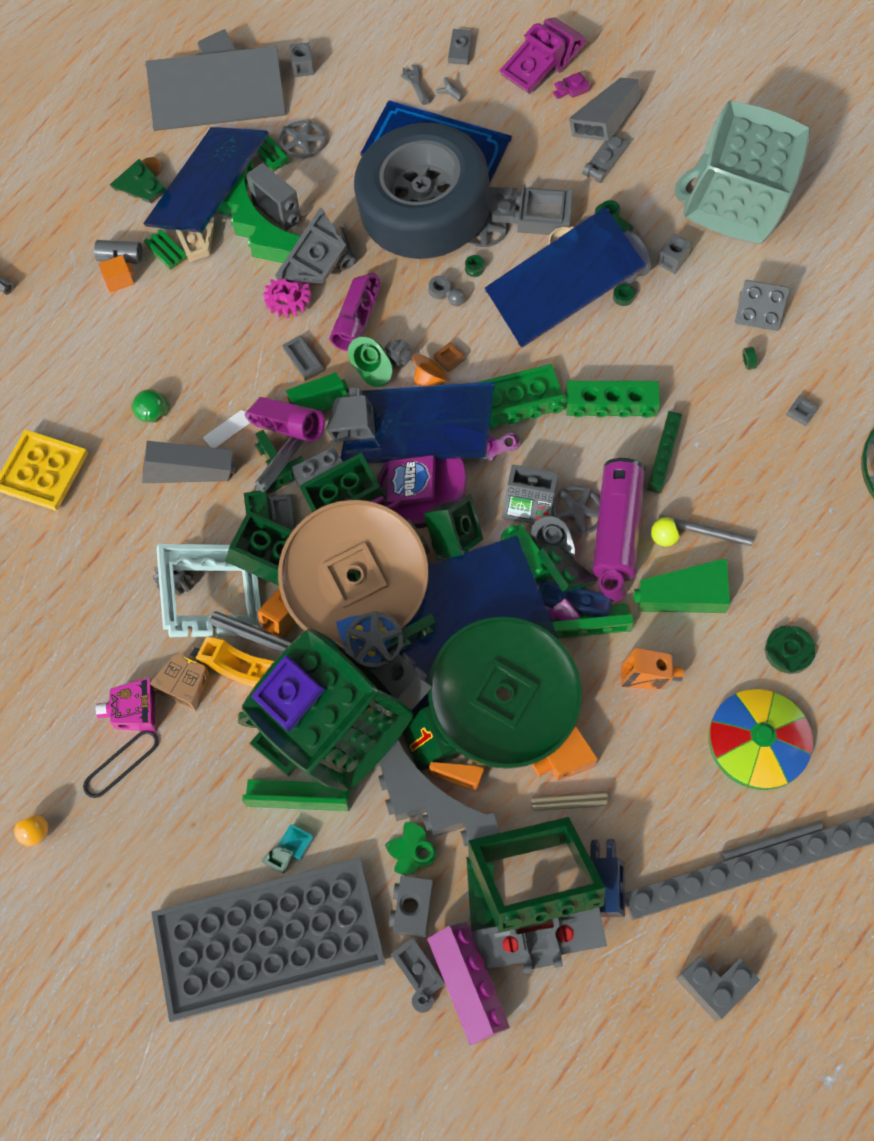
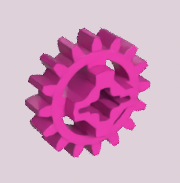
M271 279V286H265L266 292L263 293L266 308H269L272 314L277 312L278 317L285 314L286 318H289L292 313L297 317V311L304 313V306H310L311 292L309 284H305V282L286 281V279L275 281Z

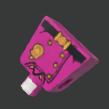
M150 678L111 688L109 691L110 702L96 704L97 718L110 717V723L117 730L156 731L155 691L150 685Z

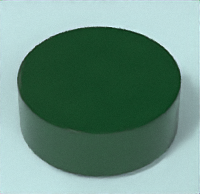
M619 284L614 288L613 300L616 304L628 306L633 303L635 290L632 286Z
M753 346L744 348L742 356L745 368L747 370L756 369L757 357Z

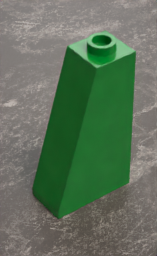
M720 559L640 580L638 588L633 591V602L638 603V612L726 613L730 605L727 559Z

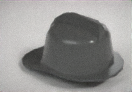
M544 516L533 524L531 535L533 542L539 550L543 547L558 545L574 559V543L569 528L564 521L554 516Z

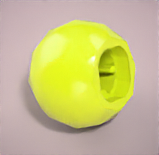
M660 518L651 527V537L658 545L663 547L672 546L680 539L673 518Z

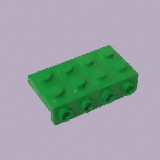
M552 364L465 385L495 384L489 430L505 424H515L529 418L536 419L541 415L549 413L556 414L565 410L567 405V397L561 391ZM489 389L466 390L475 419L486 418ZM477 423L479 431L484 430L485 423Z

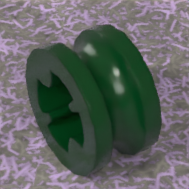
M478 255L467 257L465 260V272L468 276L479 277L484 272V260Z

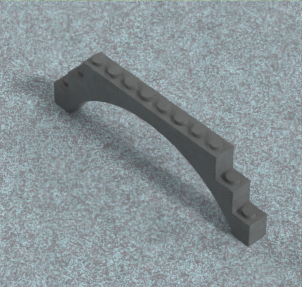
M341 647V648H343V649L347 652V654L350 656V654L348 653L347 648ZM366 667L372 673L375 670L373 667ZM398 739L375 766L381 767L383 775L378 776L382 791H388L390 799L385 800L389 815H395L396 822L427 813L423 815L427 831L432 830L433 836L436 837L464 828L463 831H460L464 846H468V840L500 833L494 813L486 815L467 807L436 787L417 769L404 752Z

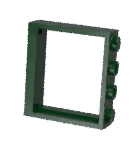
M569 817L468 840V859L499 933L604 906L605 886ZM558 845H568L587 885L504 906L487 866L488 862Z

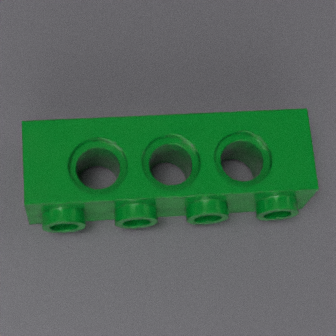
M567 381L566 416H596L599 418L606 416H618L621 418L641 416L649 418L657 416L660 406L658 381Z

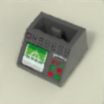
M512 464L502 518L534 524L544 516H551L558 473Z

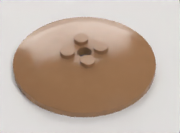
M340 501L314 511L304 518L290 534L279 561V589L285 607L304 631L307 629L316 630L331 638L340 647H345L339 636L337 621L377 611L395 619L402 630L413 619L423 602L427 589V557L422 542L415 530L395 511L369 501ZM351 570H359L361 572V578L357 582L348 580L347 576Z

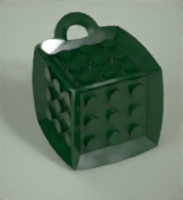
M307 629L281 653L253 687L242 704V712L238 713V724L257 728L278 751L322 785L339 791H350L391 749L412 719L413 712L401 701L394 698L370 670L357 663L335 641L316 630ZM285 655L292 658L325 689L291 731H287L251 697Z

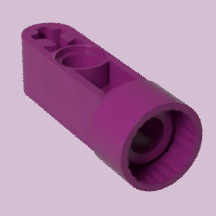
M375 273L355 277L352 280L339 316L329 336L330 342L340 350L348 351L350 343L364 335L365 327L381 287L380 279Z
M259 397L245 412L246 419L256 427L308 442L318 440L325 427V419L321 411L265 397Z

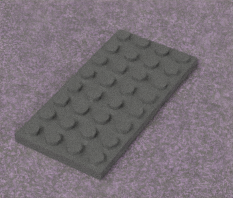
M361 857L151 912L168 1018L171 1023L386 965Z

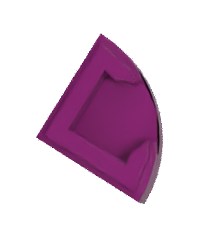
M566 597L546 612L550 618L558 621L581 618V615Z

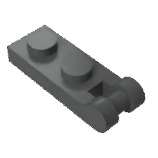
M613 135L609 141H605L590 162L584 166L582 175L586 177L592 176L595 178V181L602 183L628 148L629 141Z

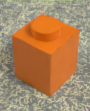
M123 255L98 263L109 293L134 284L131 276L135 275L131 263H126Z

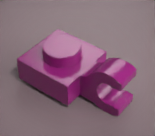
M579 72L563 78V81L556 82L554 86L557 91H554L553 94L557 99L568 94L574 98L589 92L590 85Z

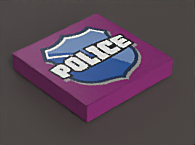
M433 455L389 461L386 500L388 505L397 500L400 501V505L434 501L436 459Z

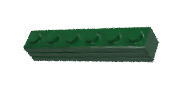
M668 411L648 483V491L660 494L662 492L682 418L680 413Z

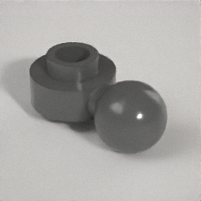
M435 276L429 281L428 291L433 298L443 299L448 297L449 303L453 306H460L464 303V292L460 289H450V282L446 277Z

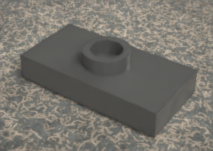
M453 29L448 63L468 65L472 30Z

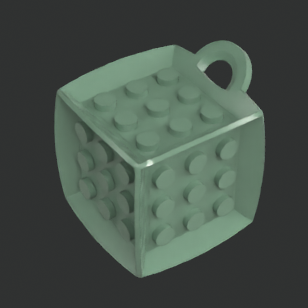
M728 101L712 128L704 154L701 156L697 166L687 171L675 186L676 197L680 202L685 203L684 216L718 233L745 241L763 243L779 223L799 179L809 144V127L787 116L762 107ZM698 177L693 192H687L686 186L688 182Z

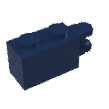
M598 839L592 840L590 843V859L605 886L604 906L599 907L601 917H625V863L616 857V842L614 839L607 840L606 858H600V843Z

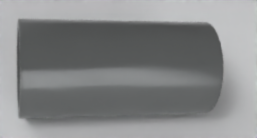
M96 240L94 246L95 259L98 262L123 255L126 263L140 264L142 261L143 250L140 242Z

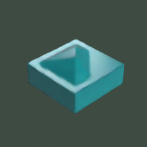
M290 824L278 846L287 845L296 848L293 857L301 861L314 837Z

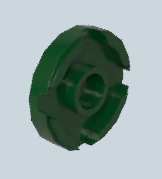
M780 626L773 630L766 640L764 649L766 658L772 667L788 674L801 673L806 670L814 660L816 653L812 637L808 632L797 626Z

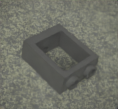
M263 163L246 174L252 203L282 229L287 231L301 220L295 189Z

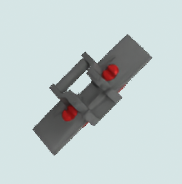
M599 907L593 910L574 913L567 917L555 918L553 923L523 929H512L499 933L497 927L471 931L486 969L523 962L524 974L532 973L533 969L554 965V968L563 967L561 955L607 946Z

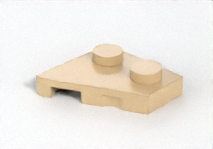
M210 214L183 222L177 227L201 229ZM214 216L202 233L176 230L189 262L210 255L215 224Z

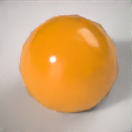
M39 814L17 822L14 828L16 839L25 846L39 845L46 839L49 831L48 822Z

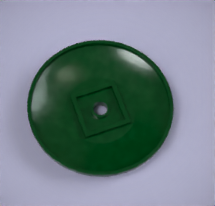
M513 617L486 618L473 622L457 631L438 652L428 681L432 686L428 691L430 711L442 736L457 752L466 758L493 768L514 769L526 767L542 761L553 754L573 731L582 703L579 672L565 646L544 628L532 622ZM500 688L507 689L510 692V699L506 701L500 700L497 697V690Z

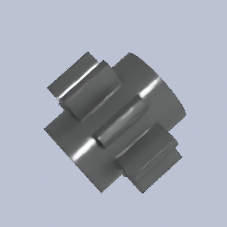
M403 340L389 341L384 348L393 367L406 366L412 359L410 357L411 348Z

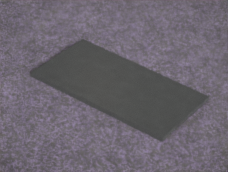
M277 46L146 61L145 66L147 69L153 121L152 127L154 131L286 116Z

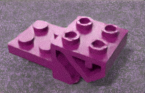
M556 17L545 19L543 25L540 23L533 24L524 35L526 41L499 71L503 77L530 94L552 68L560 73L586 44L585 38Z

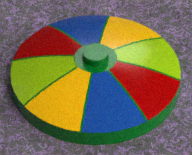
M751 689L730 696L716 710L709 726L708 741L714 761L727 777L747 788L773 790L788 785L804 771L812 755L813 738L806 717L792 701L772 691Z

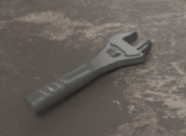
M411 64L413 70L407 72L403 67L401 77L413 85L421 104H428L429 100L419 82L420 68Z

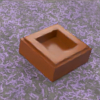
M450 342L433 355L434 360L448 373L465 360V356Z

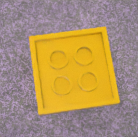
M25 429L0 472V492L58 511L88 452L84 448Z

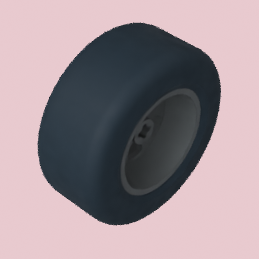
M417 123L394 129L377 139L366 150L355 171L354 192L364 228L376 244L395 255L413 259H428L449 254L473 239L481 230L488 217L491 194L485 157L479 146L469 136L450 126L436 123ZM447 184L450 186L444 193L437 191V188L441 185ZM403 189L408 190V195L401 198L396 197Z

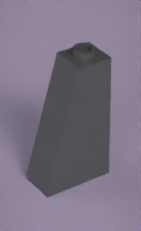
M620 77L569 118L572 136L609 141L641 98L639 79Z
M147 440L142 483L228 481L230 473L235 471L236 460L232 459V450Z

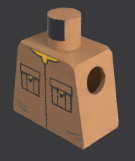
M197 647L192 649L188 658L175 653L150 683L156 693L194 711L199 706L210 675L207 668L196 659L200 650Z

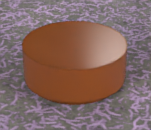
M148 157L142 160L155 177L161 173L162 168L158 159Z

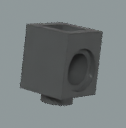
M309 42L291 44L290 52L294 77L314 75Z
M673 234L660 250L657 265L676 274L689 257L692 243Z

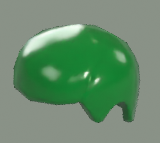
M147 389L136 394L131 409L134 416L140 421L155 423L160 416L168 414L169 404L161 393L154 389Z

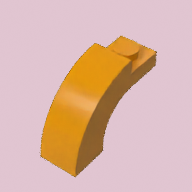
M206 637L196 656L197 660L212 670L250 687L256 685L274 662L248 655L234 648L225 640Z

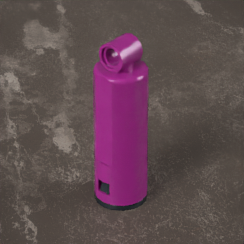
M613 458L606 461L603 466L593 573L599 578V586L603 594L611 598L612 602L620 601L626 596L627 586L625 582L632 580L636 576L645 466L643 463L631 458ZM613 583L618 584L615 588H608Z

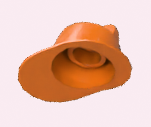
M414 354L412 356L416 364L414 381L419 385L420 389L442 388L445 382L451 381L443 369L432 359L421 354Z

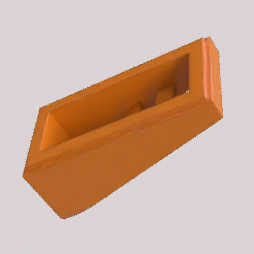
M431 762L429 766L431 776L475 792L479 789L485 767L436 762Z

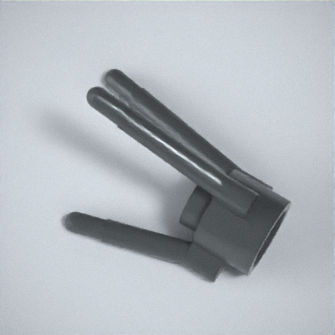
M340 226L339 230L347 249L335 265V268L340 267L342 270H346L353 266L356 257L351 250L344 228Z

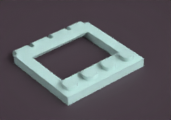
M158 544L156 549L163 630H168L169 637H188V629H191L192 637H212L213 629H215L216 637L237 636V634L211 625L210 619L212 615L177 616L173 570L242 571L247 615L228 616L259 628L258 610L261 608L257 576L225 562L230 545Z

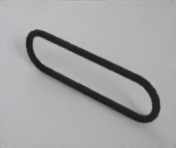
M146 730L134 736L86 778L83 784L85 794L91 798H99L108 792L157 748L158 738L156 734ZM149 734L154 738L153 747L102 792L91 794L88 791L87 784L90 779L140 736Z

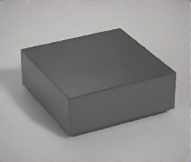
M799 395L786 415L806 427L818 411L819 406Z

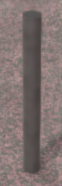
M660 514L658 519L669 516ZM673 518L678 529L751 546L753 542V537Z
M820 821L806 824L721 851V856L724 861L822 831L823 825Z

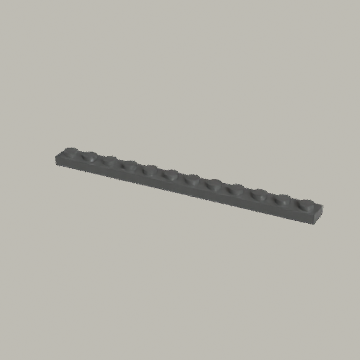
M874 814L626 892L625 902L631 919L634 921L874 844Z

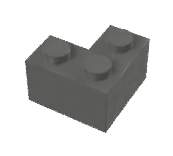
M701 956L676 978L715 1022L721 1020L760 981L741 959L735 961L719 976Z

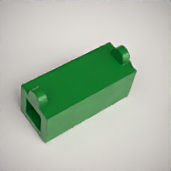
M337 372L287 389L286 394L290 404L323 411L333 407L335 399L348 397L346 392L349 389L345 379L341 380Z
M522 524L506 528L500 536V546L529 589L541 584V580L546 581L550 579V572L537 554L540 550Z

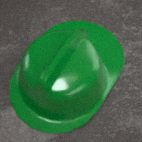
M366 336L358 337L350 343L347 351L348 358L362 379L374 387H381L387 384L391 379L393 370L392 364L382 345Z

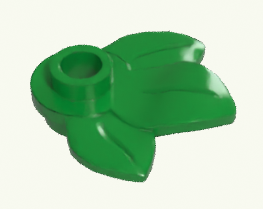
M405 822L403 826L404 837L386 842L385 847L388 853L398 860L394 867V872L401 875H410L417 871L419 867L430 866L435 861L437 852L435 846L430 841H427L425 830L412 822ZM421 850L428 851L429 854L426 858L419 857Z

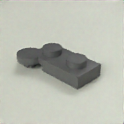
M412 938L391 953V956L416 991L412 997L413 1008L417 1012L426 1013L430 1011L434 1004L432 994L443 987L445 983Z

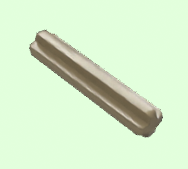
M606 791L533 796L531 799L533 811L608 805V794Z

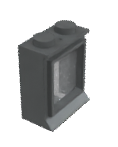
M522 185L521 194H517L516 207L520 208L515 210L514 223L518 224V233L550 235L556 228L569 227L573 188L563 191L526 188Z

